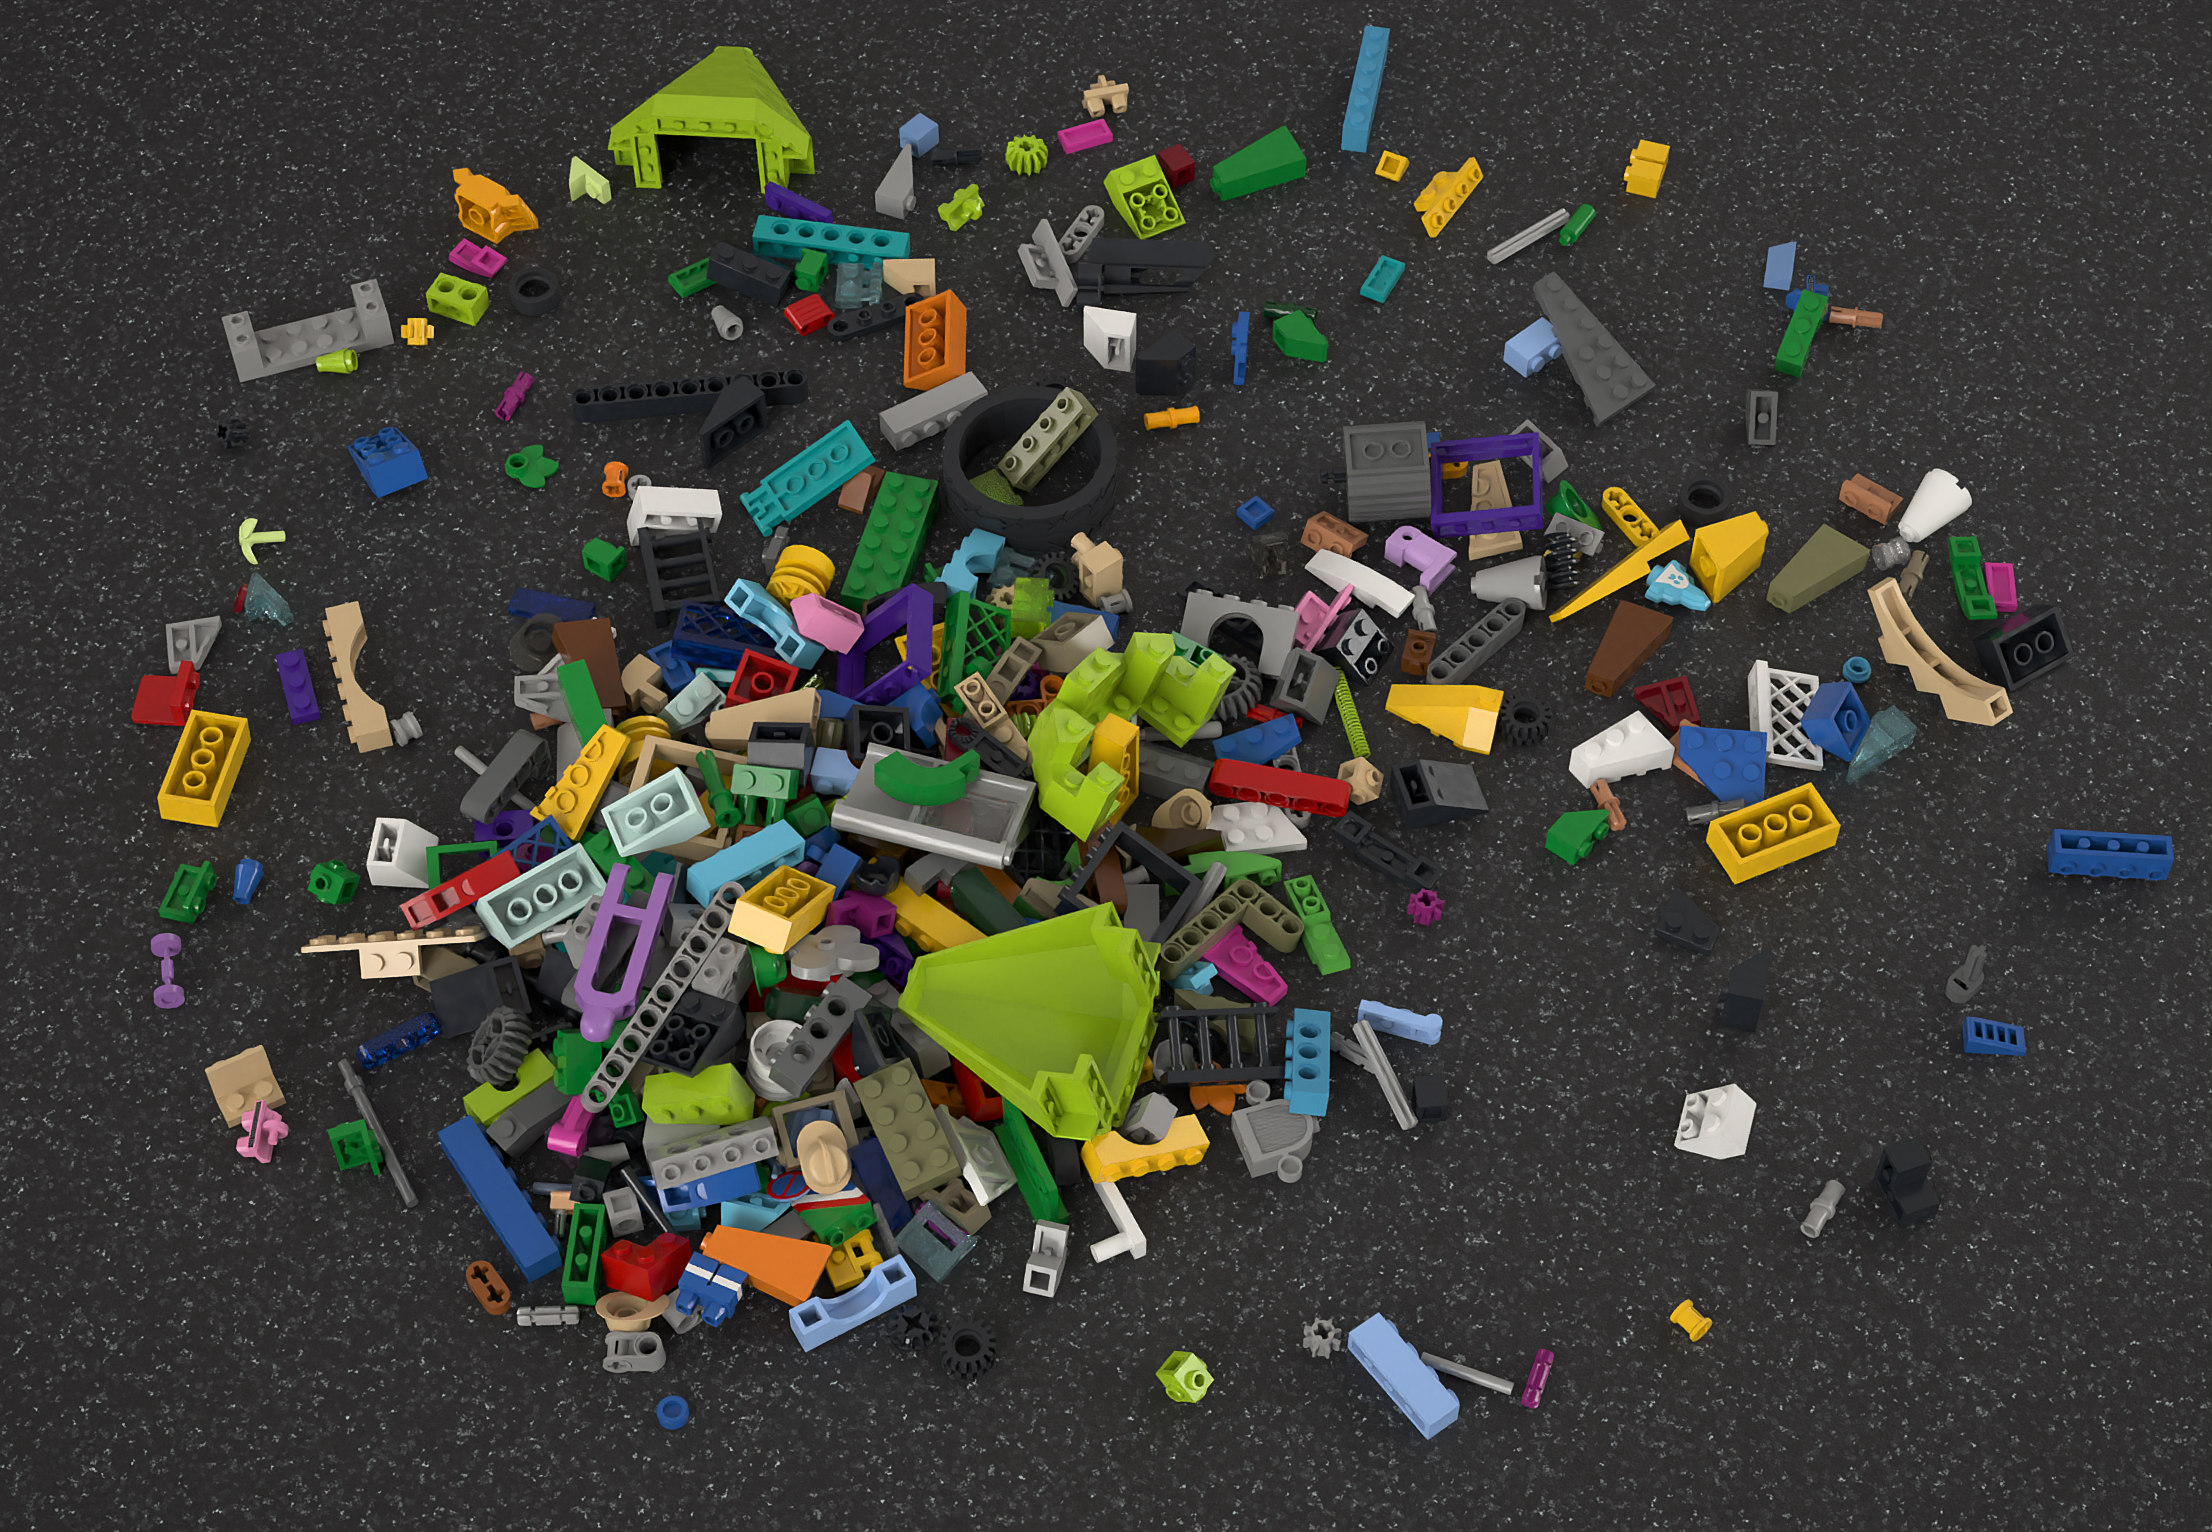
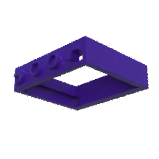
M1538 432L1495 435L1484 438L1471 437L1464 440H1445L1443 442L1431 443V526L1435 539L1543 529L1542 446ZM1532 455L1533 505L1443 514V464Z
M913 583L861 619L865 630L847 655L838 651L836 694L865 705L886 706L931 675L933 595ZM907 623L906 660L864 689L865 652Z

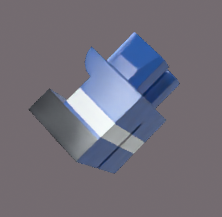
M694 1251L678 1282L680 1293L676 1300V1309L685 1315H692L696 1306L700 1305L705 1308L702 1313V1320L709 1325L718 1327L725 1316L732 1318L738 1301L748 1293L750 1289L748 1273L724 1263L720 1266L719 1261Z

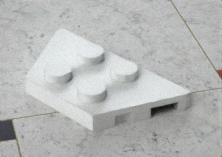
M1243 802L1214 806L1210 823L1206 827V829L1222 831L1227 847L1226 851L1262 855L1307 849V839L1278 807L1266 805L1262 802Z
M940 1104L934 1110L953 1153L962 1168L963 1176L968 1180L981 1206H985L1003 1194L1018 1181L993 1132L983 1126L976 1125L965 1116H962L959 1120L951 1117L948 1107Z

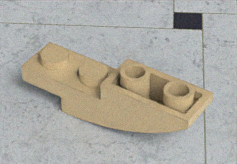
M978 671L954 686V689L973 718L977 720L978 726L989 732L1032 768L1033 757L1032 751H1029L1028 743Z

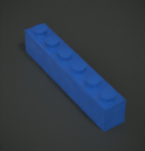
M471 1115L437 1132L445 1154L528 1282L531 1283L561 1266L560 1252L563 1251L559 1240L555 1235L550 1237L545 1230L548 1228V1225L540 1212L536 1214L531 1208L533 1202L525 1189L520 1191L516 1186L518 1179L511 1167L505 1169L501 1163L504 1161L503 1156L496 1145L490 1146L488 1143L489 1135L483 1124L480 1122L476 1125Z

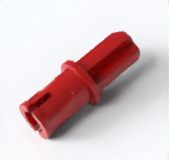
M1258 703L1255 704L1254 709L1248 708L1247 710L1248 718L1262 723L1288 715L1281 712V709L1278 707L1272 709ZM1295 717L1297 726L1301 728L1303 719Z

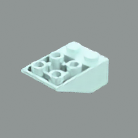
M701 672L657 717L668 723L671 733L679 725L709 715L711 718V712L724 709L726 695ZM688 733L689 738L697 743L695 735ZM719 750V751H723V752H727V753H732V754L739 755L743 750Z

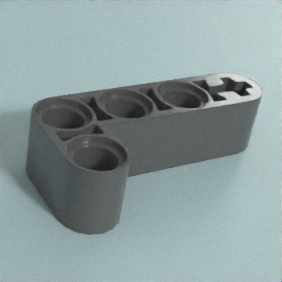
M524 729L518 730L466 793L461 802V813L486 825L491 824L529 776L537 780H542L546 777L552 764L548 741Z

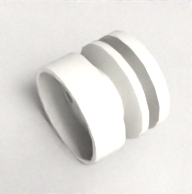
M789 1020L766 1022L755 1031L751 1038L746 1078L750 1088L758 1096L769 1101L783 1102L796 1098L768 1078L771 1066L768 1064L777 1050L783 1052L789 1045L786 1040L796 1026L800 1029L803 1027ZM802 1054L793 1055L797 1061H807V1058Z

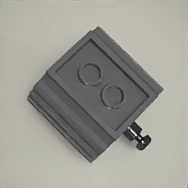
M1425 421L1343 426L1344 467H1335L1332 472H1328L1327 468H1322L1320 470V481L1322 484H1328V479H1333L1334 483H1345L1349 523L1430 517L1431 483Z

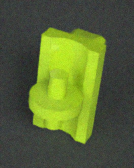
M971 184L965 190H957L954 193V200L949 204L943 203L938 207L941 219L948 222L950 230L957 231L969 219L977 220L982 216L981 208L985 205L978 194V185Z

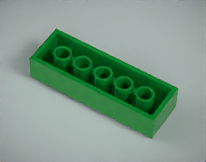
M886 471L840 594L841 606L861 614L863 602L885 592L910 585L934 520L937 506L940 503L939 481Z

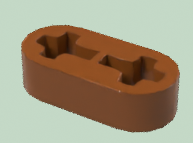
M484 1260L470 1264L466 1270L467 1282L485 1310L493 1315L506 1313L512 1305L511 1294L494 1267ZM477 1273L486 1275L488 1283L484 1284L475 1275ZM492 1291L495 1292L497 1297H502L500 1303H497L495 1300L492 1301L490 1294Z

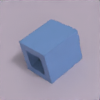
M921 113L899 129L900 147L904 148L906 143L910 144L911 154L917 158H920L939 143L938 124Z

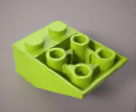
M1155 155L1110 171L1105 178L1104 185L1114 206L1138 239H1147L1186 224Z

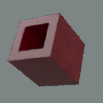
M1180 143L1158 152V163L1166 181L1173 189L1195 180V161Z

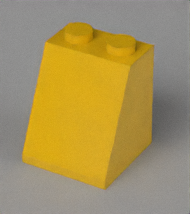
M1756 511L1696 529L1689 565L1713 604L1723 599L1761 564L1769 530L1766 522L1761 521Z

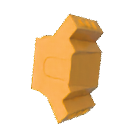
M468 168L453 170L455 182L461 185L456 189L455 200L459 205L460 212L458 216L463 227L495 244H498L504 237L515 231L539 229L538 218L518 194L511 195L505 187L482 175H473Z

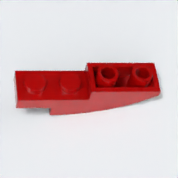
M507 850L402 903L400 907L413 931H416L475 902L522 874L510 851Z

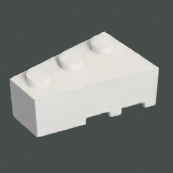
M638 486L627 519L631 546L639 545L637 528L648 527L650 537H655L656 539L677 534L698 532L696 518L702 517L704 528L709 527L710 533H715L722 517L718 491Z
M1638 710L1572 749L1569 770L1586 788H1590L1592 783L1598 786L1596 781L1600 779L1606 780L1607 783L1620 781L1623 776L1635 773L1637 776L1646 774L1648 770L1660 767L1662 770L1669 769L1672 765L1675 747Z

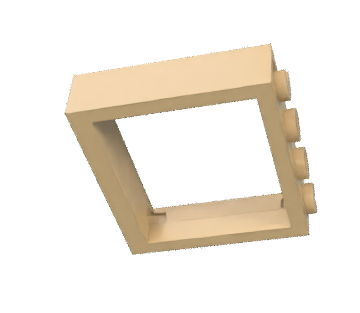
M646 734L628 794L648 783L655 759L700 769L696 761V755L702 751L706 760L708 758L705 750L708 749L713 751L720 773L733 776L734 764H747L748 757ZM733 793V804L734 807L738 809L740 797H738L737 794ZM737 824L730 828L719 827L716 840L694 836L685 842L653 849L652 851L704 861L715 855L718 851L731 847L732 838L728 837L730 831L736 832Z

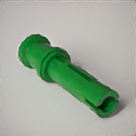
M705 750L708 758L706 760L702 751H700L696 755V761L710 794L708 804L715 811V823L720 828L733 827L741 819L740 811L733 804L734 795L725 787L713 751Z

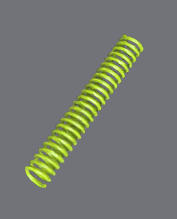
M1337 670L1341 673L1334 690V697L1336 698L1335 700L1337 701L1355 759L1368 753L1367 756L1363 757L1366 759L1371 754L1363 734L1364 731L1362 730L1358 713H1356L1357 710L1355 709L1356 707L1354 706L1344 671Z

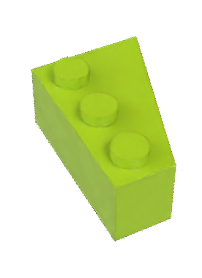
M731 1063L709 1066L694 1078L675 1072L645 1076L642 1109L654 1123L735 1125L753 1119L755 1093Z

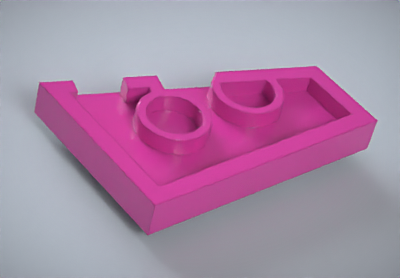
M1238 924L1207 951L1199 961L1213 963L1218 972L1217 975L1254 1001L1267 1002L1268 1007H1272L1286 995L1288 986L1271 964L1260 957L1257 953V947L1252 941L1248 942L1242 934L1243 929Z

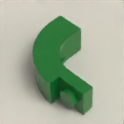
M973 749L947 765L935 768L918 766L910 762L898 751L893 752L874 764V782L880 790L898 801L918 806H937L954 802L965 796V785L973 782L980 775V755Z

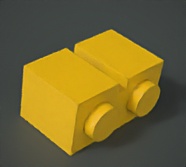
M1640 140L1638 148L1633 149L1629 163L1632 166H1627L1625 170L1624 181H1628L1626 192L1656 198L1667 166L1670 146Z

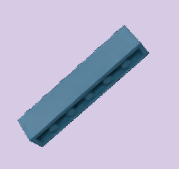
M1365 26L1343 124L1342 150L1366 153L1388 53L1389 28Z

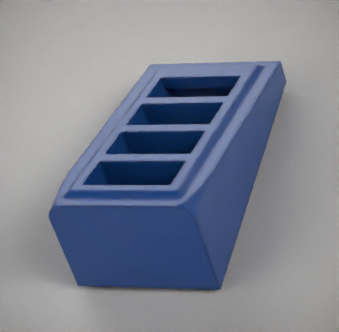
M1978 1017L1965 1018L1962 1026L1964 1053L2025 1056L2023 1027ZM1987 1034H1991L1993 1040L1988 1039ZM1999 1035H2004V1042L1999 1041ZM2010 1036H2016V1045L2011 1044Z

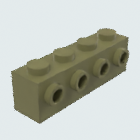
M1066 387L1057 395L1046 411L1041 413L1039 419L1031 428L1022 435V438L1005 454L998 464L999 468L1013 486L1030 492L1099 414L1082 393Z

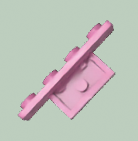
M1349 583L1343 588L1330 606L1310 590L1304 594L1294 610L1300 616L1294 644L1296 647L1308 652L1313 647H1318L1325 636L1323 633L1325 629H1330L1337 619L1338 615L1336 613L1338 610H1343L1352 599L1349 596L1354 588L1352 584Z

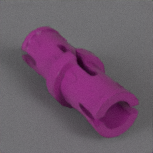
M520 372L513 385L506 389L502 402L495 410L498 418L503 420L505 417V421L510 420L518 405H522L526 392L534 383V379L530 374L525 373L524 375V372Z

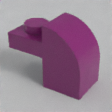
M860 890L844 891L843 899L829 903L825 927L832 925L852 926L870 939L893 932L897 906L882 896H871Z

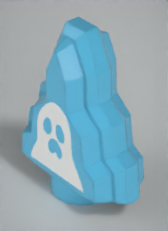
M1672 560L1665 568L1656 565L1647 578L1646 584L1650 587L1645 594V598L1656 603L1663 601L1670 605L1682 604L1689 609L1706 611L1711 605V601L1705 592L1694 585V578L1686 573V567L1676 560Z

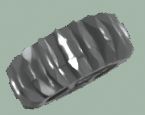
M1224 653L1222 659L1234 667L1236 671L1212 719L1217 721L1219 718H1222L1226 722L1228 717H1234L1237 720L1238 714L1247 715L1248 708H1255L1256 702L1261 700L1263 684L1261 673L1253 662H1249L1246 657L1239 659L1236 654L1228 658Z
M504 1005L501 1008H495L493 1012L487 1014L486 1020H482L481 1026L476 1030V1035L471 1040L472 1045L468 1049L470 1055L467 1058V1063L469 1064L467 1071L470 1072L471 1077L482 1084L489 1082L495 1088L498 1085L503 1086L506 1081L512 1079L513 1074L518 1072L521 1063H524L523 1059L528 1054V1046L532 1043L530 1039L533 1034L531 1029L532 1022L527 1015L523 1014L522 1011Z

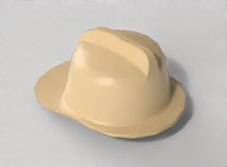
M1184 789L1163 803L1155 811L1152 818V826L1203 830L1210 823L1212 816L1210 806L1212 803L1201 792L1195 789Z
M825 1120L807 1124L800 1131L797 1139V1153L804 1180L814 1192L822 1195L837 1193L848 1184L851 1177V1161L844 1135L835 1124Z
M614 1292L602 1296L597 1301L595 1309L600 1316L605 1318L606 1324L612 1332H645L651 1324V1319L664 1313L669 1308L670 1299L663 1294L657 1300L651 1302L625 1292Z

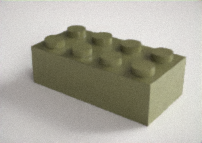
M906 1058L853 1083L906 1201L963 1175L910 1058Z

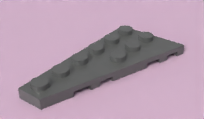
M1555 271L1535 283L1532 289L1544 315H1547L1553 326L1551 330L1555 338L1558 337L1562 345V354L1576 384L1580 385L1585 395L1584 401L1586 406L1590 407L1593 412V421L1596 427L1653 391L1656 384Z

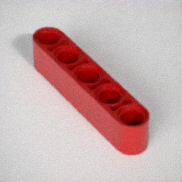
M1224 758L1217 759L1214 762L1208 785L1209 790L1218 796L1255 803L1262 802L1266 805L1330 817L1345 816L1352 790L1351 785L1343 780Z

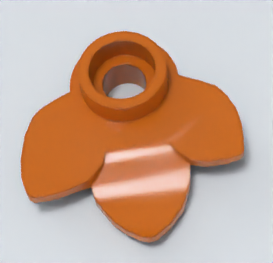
M1213 1061V1064L1216 1065V1069H1222V1067L1218 1063ZM1247 1085L1191 1087L1189 1098L1195 1110H1200L1210 1104L1218 1112L1230 1116L1235 1105V1095L1246 1093Z

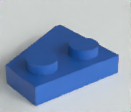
M1239 311L1238 322H1233L1232 338H1236V340H1232L1231 355L1235 356L1234 385H1244L1250 312Z

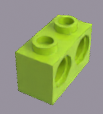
M444 273L439 274L426 292L430 312L472 326L478 323L490 306L486 287Z

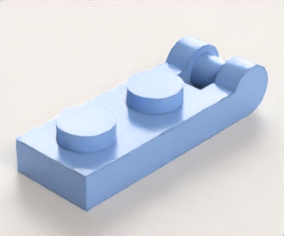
M1361 1000L1357 1022L1367 1020L1374 1030L1433 1045L1439 1042L1440 1030L1442 1028V1018L1439 1015L1429 1014L1422 1016L1407 1009L1385 1006L1378 1001Z

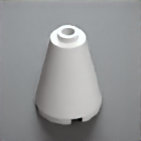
M1941 469L1929 471L1923 478L1898 525L1901 537L1908 542H1920L1964 513L1972 505L1969 491L1965 487L1961 490L1956 485L1959 480L1950 473Z

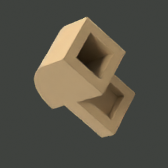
M638 654L625 667L621 676L626 705L632 712H635L642 706L646 712L654 713L658 716L668 705L667 694L658 689L663 685L661 667L643 655Z

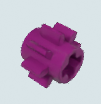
M1422 888L1417 895L1411 893L1407 914H1414L1415 924L1420 923L1429 926L1434 919L1441 920L1444 900L1437 899V891L1432 892Z

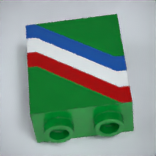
M850 1180L841 1191L834 1194L822 1195L811 1189L805 1196L791 1201V1206L785 1211L788 1214L793 1210L817 1234L820 1244L829 1245L833 1249L876 1222L870 1200Z

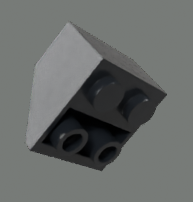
M1361 608L1339 614L1314 652L1316 655L1323 657L1331 666L1340 667V669L1336 670L1344 671L1346 679L1368 687L1394 650V646Z
M753 722L748 740L747 764L800 770L798 789H805L816 748L810 723Z

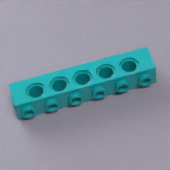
M759 215L752 236L754 251L764 256L802 260L801 250L806 248L826 253L828 264L884 271L883 260L908 259L910 254L909 233Z

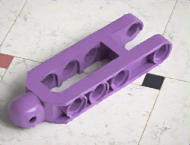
M614 863L574 983L575 1001L583 1012L580 1030L586 1040L591 1042L607 1040L612 1034L615 1021L624 1020L635 1014L672 897L675 883L674 875L662 872L657 874L645 910L622 905L627 874L631 873V866ZM617 921L641 926L621 990L615 994L595 991L592 986L594 980H598L599 965L602 955L606 954L608 950L607 940L611 928H615Z

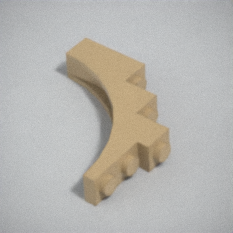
M1887 577L1868 589L1883 635L1878 640L1886 662L1908 666L1917 691L1939 694L1948 719L1994 726L2013 713L2004 687L1989 684L1971 675L1954 663L1930 639L1913 616L1895 578Z

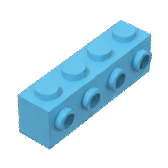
M784 819L773 825H768L760 832L750 837H745L737 844L727 849H722L712 857L692 865L687 871L686 889L706 909L719 889L727 882L739 883L747 891L782 864L792 867L802 862L804 859L805 840ZM731 893L723 894L725 901L735 897Z

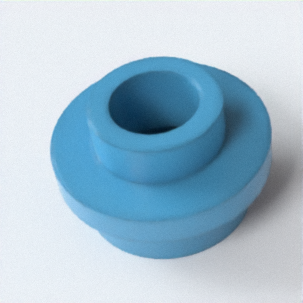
M1852 657L1844 664L1843 675L1850 682L1863 683L1870 678L1871 667L1866 659Z

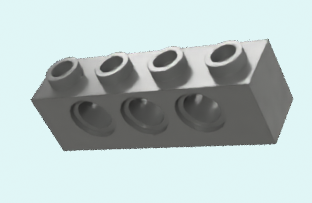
M843 975L836 984L832 981L828 984L821 995L824 998L819 1006L813 1004L804 1017L806 1023L801 1029L797 1026L793 1029L786 1040L789 1045L783 1052L777 1050L768 1064L771 1066L768 1078L798 1099L852 1030L854 1011L859 1008H868L872 999V995ZM829 1009H838L842 1015L834 1016L829 1012ZM819 1031L825 1038L817 1039L811 1032ZM802 1054L807 1058V1061H797L793 1055Z

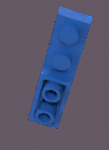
M755 1162L660 1191L652 1176L638 1177L658 1206L663 1209V1213L728 1201L760 1191L762 1188ZM637 1198L640 1211L646 1210Z

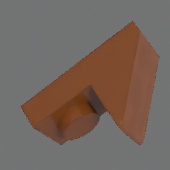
M869 465L843 484L838 507L863 515L882 485L886 470Z

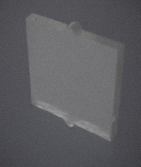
M879 1203L873 1205L877 1229L891 1259L899 1255V1250Z

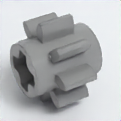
M1315 1318V1323L1312 1327L1307 1325L1304 1327V1335L1306 1337L1303 1339V1348L1310 1347L1312 1357L1318 1355L1325 1356L1328 1359L1332 1349L1340 1350L1341 1342L1338 1339L1341 1338L1342 1330L1340 1328L1334 1329L1332 1319L1326 1321Z

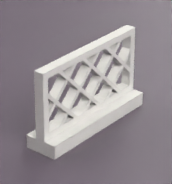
M1756 660L1748 675L1750 731L1767 732L1766 762L1821 771L1823 768L1822 748L1816 744L1813 745L1810 739H1807L1798 730L1802 727L1801 722L1794 726L1784 717L1791 712L1798 720H1801L1803 713L1797 707L1802 703L1807 707L1809 706L1819 688L1818 676L1768 668L1767 661ZM1770 678L1779 679L1785 686L1778 690L1770 682ZM1796 684H1809L1811 691L1805 694ZM1790 690L1799 700L1792 703L1783 693ZM1777 699L1786 709L1779 712L1771 702ZM1776 721L1787 730L1782 735L1772 727V724ZM1792 734L1801 745L1794 748L1785 738ZM1780 744L1788 754H1774L1773 747ZM1806 748L1814 755V760L1805 759L1799 752Z

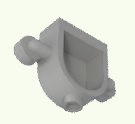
M1254 1080L1246 1088V1100L1251 1107L1232 1112L1231 1129L1252 1178L1277 1171L1282 1181L1287 1183L1296 1182L1302 1175L1303 1165L1301 1161L1307 1157L1311 1150L1313 1133L1320 1131L1317 1117L1315 1115L1289 1113V1100L1276 1099L1269 1101V1085L1264 1081Z

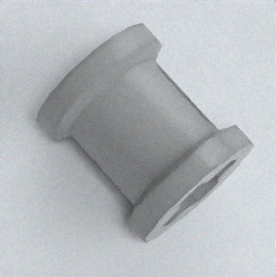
M1121 589L1118 594L1109 597H1098L1100 611H1107L1112 614H1119L1125 611L1126 613H1131L1133 611L1131 598L1126 589Z

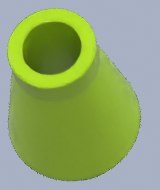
M343 348L323 356H317L316 365L319 372L350 374L352 371L357 370L358 360L353 349Z

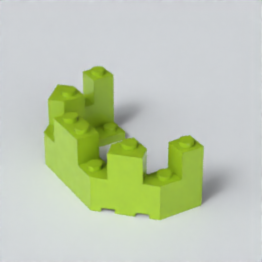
M1134 632L1124 653L1106 652L1098 646L1066 676L1057 697L1040 712L1027 740L1029 751H1032L1034 780L1038 784L1039 807L1082 841L1086 842L1118 811L1121 803L1115 798L1125 780L1123 776L1103 761L1087 776L1078 771L1090 759L1094 737L1092 733L1095 725L1099 721H1103L1109 712L1126 721L1131 720L1137 714L1181 748L1212 718L1236 671L1234 667L1213 653L1197 669L1183 657L1173 656L1176 649L1172 634Z

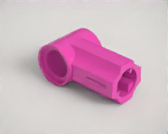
M581 1094L572 1097L561 1122L553 1125L548 1137V1149L574 1157H579L582 1154L587 1141V1131L596 1113H591L582 1106Z

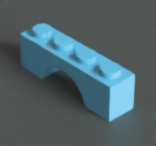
M974 528L969 537H964L961 549L955 550L951 563H946L942 576H937L934 581H943L947 584V599L960 590L970 593V598L975 599L978 578L973 574L994 572L1002 560L1005 537Z
M738 578L724 599L740 617L751 621L766 631L777 643L774 650L792 666L811 670L826 648L816 640L811 641L803 637L799 633L794 616L759 583Z

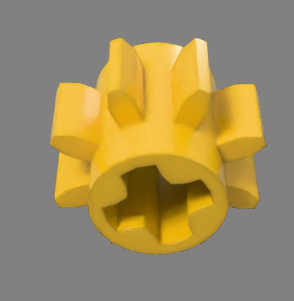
M407 318V325H401V338H408V345H428L427 338H434V326L427 325L426 318Z

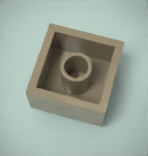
M1068 611L1028 641L1043 650L1037 660L1042 670L1070 673L1098 646L1106 651L1115 644L1102 615Z

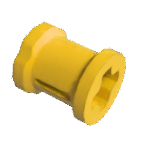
M1689 1299L1682 1302L1670 1316V1320L1673 1323H1679L1690 1334V1339L1693 1342L1699 1340L1712 1325V1320L1709 1317L1704 1318L1694 1309L1693 1302Z

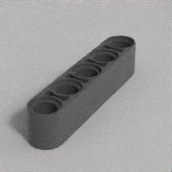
M1507 598L1429 664L1426 685H1459L1522 630L1525 604L1518 598Z
M637 889L625 905L646 910L651 894ZM617 921L615 928H611L607 940L608 950L606 954L602 955L599 965L598 980H594L592 986L595 991L609 994L628 968L641 926ZM578 969L565 987L561 1001L563 1005L583 1013L575 1001L574 983L579 971Z

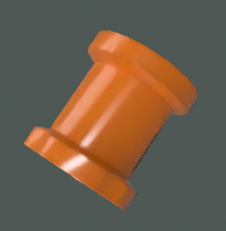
M609 462L604 468L606 481L602 484L603 493L609 497H621L626 493L624 480L628 475V467L621 462Z

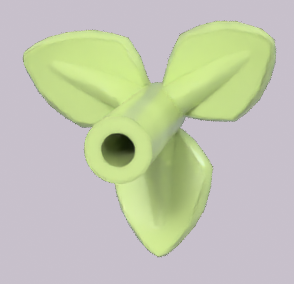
M249 518L239 528V542L247 560L252 564H258L251 546L255 543L285 541V532L252 533L257 519Z

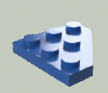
M1691 726L1680 727L1678 756L1685 764H1688L1696 773L1698 779L1721 802L1744 798V803L1748 807L1764 801L1767 732Z

